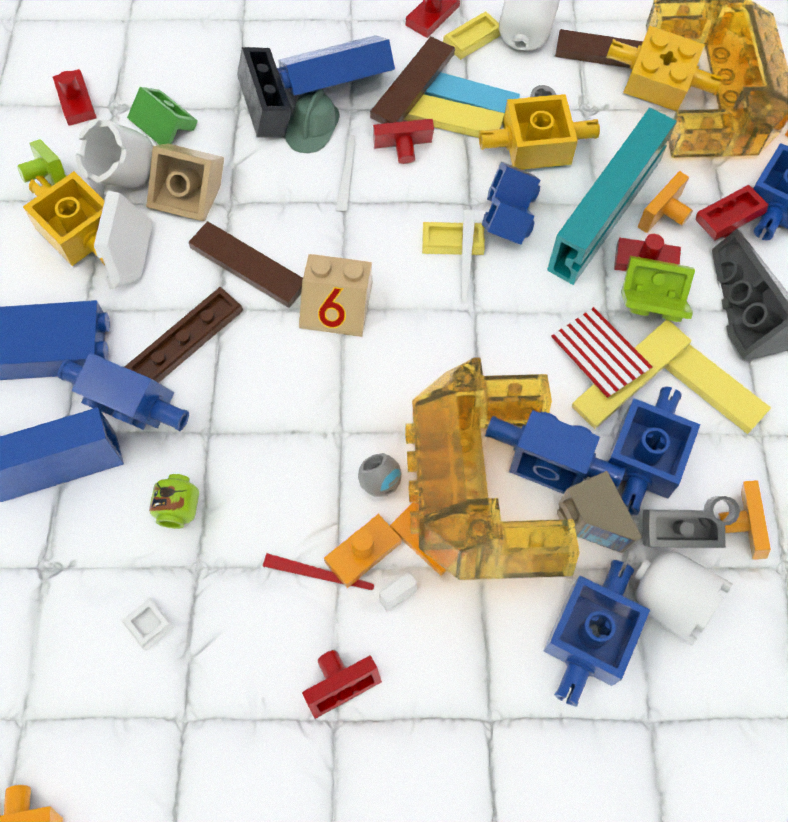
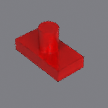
M423 0L406 16L405 26L428 38L460 7V0Z
M80 69L63 71L58 75L52 76L68 126L97 118Z
M433 118L373 125L374 149L396 147L399 163L408 164L414 162L416 159L414 145L432 143L434 133Z
M747 185L698 211L695 220L715 241L721 237L726 238L737 228L765 214L769 204L750 185Z
M655 233L649 234L645 241L619 237L616 244L614 270L626 272L630 256L680 265L681 247L664 244L663 237Z
M331 650L321 655L317 660L325 680L306 689L302 694L312 715L316 719L382 683V680L371 655L346 668L338 652Z

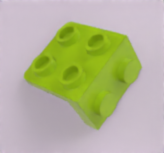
M630 256L621 290L625 306L630 308L629 311L631 313L648 316L650 312L663 314L662 318L674 322H682L683 318L692 319L693 310L688 304L687 299L695 268Z

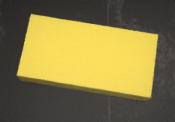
M485 11L444 35L443 42L455 47L454 55L461 60L501 36L499 23Z
M423 222L422 254L462 255L463 223ZM474 223L472 255H484V227L482 223Z

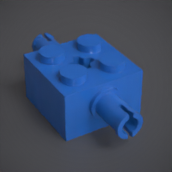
M782 143L777 147L753 187L769 204L767 212L761 215L762 218L754 228V234L758 238L764 229L767 230L761 240H771L779 225L788 229V146Z
M89 353L84 366L66 359L58 369V378L74 384L71 391L84 396L81 401L82 404L91 408L99 407L101 412L144 430L146 424L158 429L160 423L175 428V430L181 431L188 422L189 411L170 404L175 392L151 378L95 354Z
M665 386L660 389L655 406L633 398L624 414L607 458V462L626 468L622 478L626 484L621 498L626 507L629 506L631 501L628 511L632 516L639 515L646 490L668 499L677 489L701 425L675 414L682 394L679 390L675 389L673 396L668 400L672 387Z
M532 410L527 424L523 425L522 428L492 416L485 433V437H490L514 447L513 451H515L509 470L510 473L562 494L565 493L567 488L581 483L583 479L586 480L587 477L592 478L605 471H608L614 485L618 489L626 470L625 467L617 466L596 457L594 452L600 436L593 434L591 430L584 426H572L559 421L556 416L547 412L539 413Z
M613 560L611 562V567L602 586L581 575L577 578L569 591L543 652L565 662L567 665L554 696L563 701L571 688L566 700L568 705L578 706V701L589 676H593L610 686L622 680L649 615L650 609L623 597L634 569L627 564L620 576H618L624 563L622 561ZM592 625L599 627V637L592 634L593 630L590 628Z

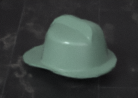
M323 88L318 89L316 92L302 94L298 98L295 109L289 119L285 139L291 149L299 153L309 154L324 148L340 118L338 108L325 95Z

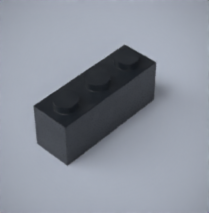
M242 47L237 76L256 137H285L291 115V107L271 49Z

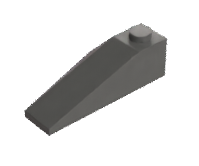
M736 229L712 249L717 280L721 283L724 299H721L722 306L726 310L729 325H726L728 336L741 357L746 361L788 351V291L744 235Z

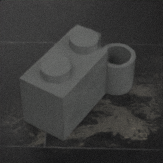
M713 496L706 501L703 510L643 509V545L648 547L726 548L725 526L736 522L740 514L739 505L731 497ZM720 500L726 502L729 507V514L724 520H718L713 511L715 504Z

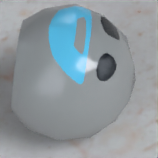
M385 453L374 454L362 462L358 471L361 488L374 497H386L395 492L402 478L399 463Z

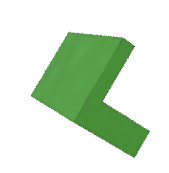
M139 87L127 116L131 122L159 145L172 144L178 129L194 131L198 122L196 118L160 89Z

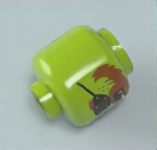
M170 474L167 479H161L154 484L149 512L156 519V524L166 528L180 529L186 523L194 520L199 500V489L189 482V477L182 474Z

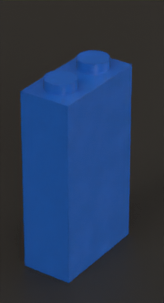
M374 35L278 59L279 68H277L284 89L295 96L395 70L390 39Z
M97 300L0 307V380L58 377V369L64 360L69 359L78 365L84 366L89 353L108 360L109 351L105 341V332L110 330L108 313L103 312Z
M99 407L0 436V502L124 465L117 434Z

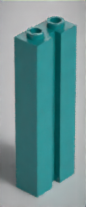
M649 107L558 232L548 264V272L572 285L577 282L660 163L667 147L665 144L672 135L676 120Z

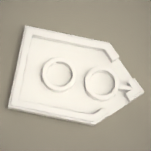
M113 191L106 193L94 243L98 259L103 258L109 276L105 278L110 290L141 278L153 221L120 193Z

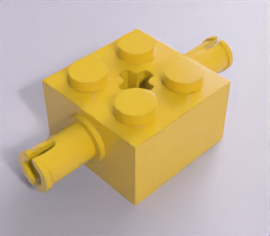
M650 25L641 46L639 45L636 48L613 39L606 56L608 59L611 58L631 65L630 69L632 71L623 93L674 111H678L691 86L716 95L723 80V76H717L699 69L698 62L705 44Z
M566 94L508 99L503 121L504 129L479 130V145L481 150L506 147L510 153L512 166L521 170L572 165L578 140L599 138L600 124H598V119L573 122Z
M75 171L53 186L44 176H36V179L42 186H39L32 179L29 183V190L37 197L24 205L23 208L35 229L71 266L91 252L97 256L94 243L105 200Z

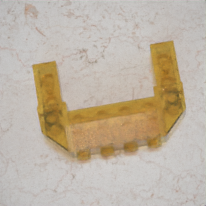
M653 0L645 25L646 31L650 25L705 44L711 74L723 76L722 84L716 94L719 109L676 110L673 119L677 122L668 140L671 158L760 155L782 132L788 121V65L774 13L753 0Z
M477 357L445 372L412 400V423H405L406 444H412L413 451H407V473L414 472V480H408L409 502H416V511H410L411 534H418L419 549L458 580L564 577L574 575L580 554L574 519L501 521L499 499L488 498L480 429L488 428L492 416L522 427L527 424L532 410L539 413H550L552 397L547 374L483 376L481 357Z

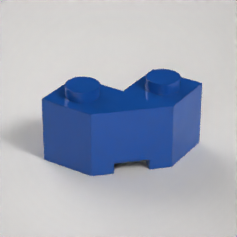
M501 161L488 190L487 200L492 201L489 212H486L483 216L482 226L486 231L522 245L524 238H528L534 228V215L528 210L531 202H535L539 195V183L541 180L534 174Z

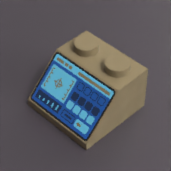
M608 471L567 488L558 503L557 515L565 529L570 528L576 537L620 553L628 551L643 538Z

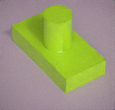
M41 139L29 142L34 159L17 165L19 175L24 183L32 179L35 180L36 176H44L53 186L66 177L60 158Z

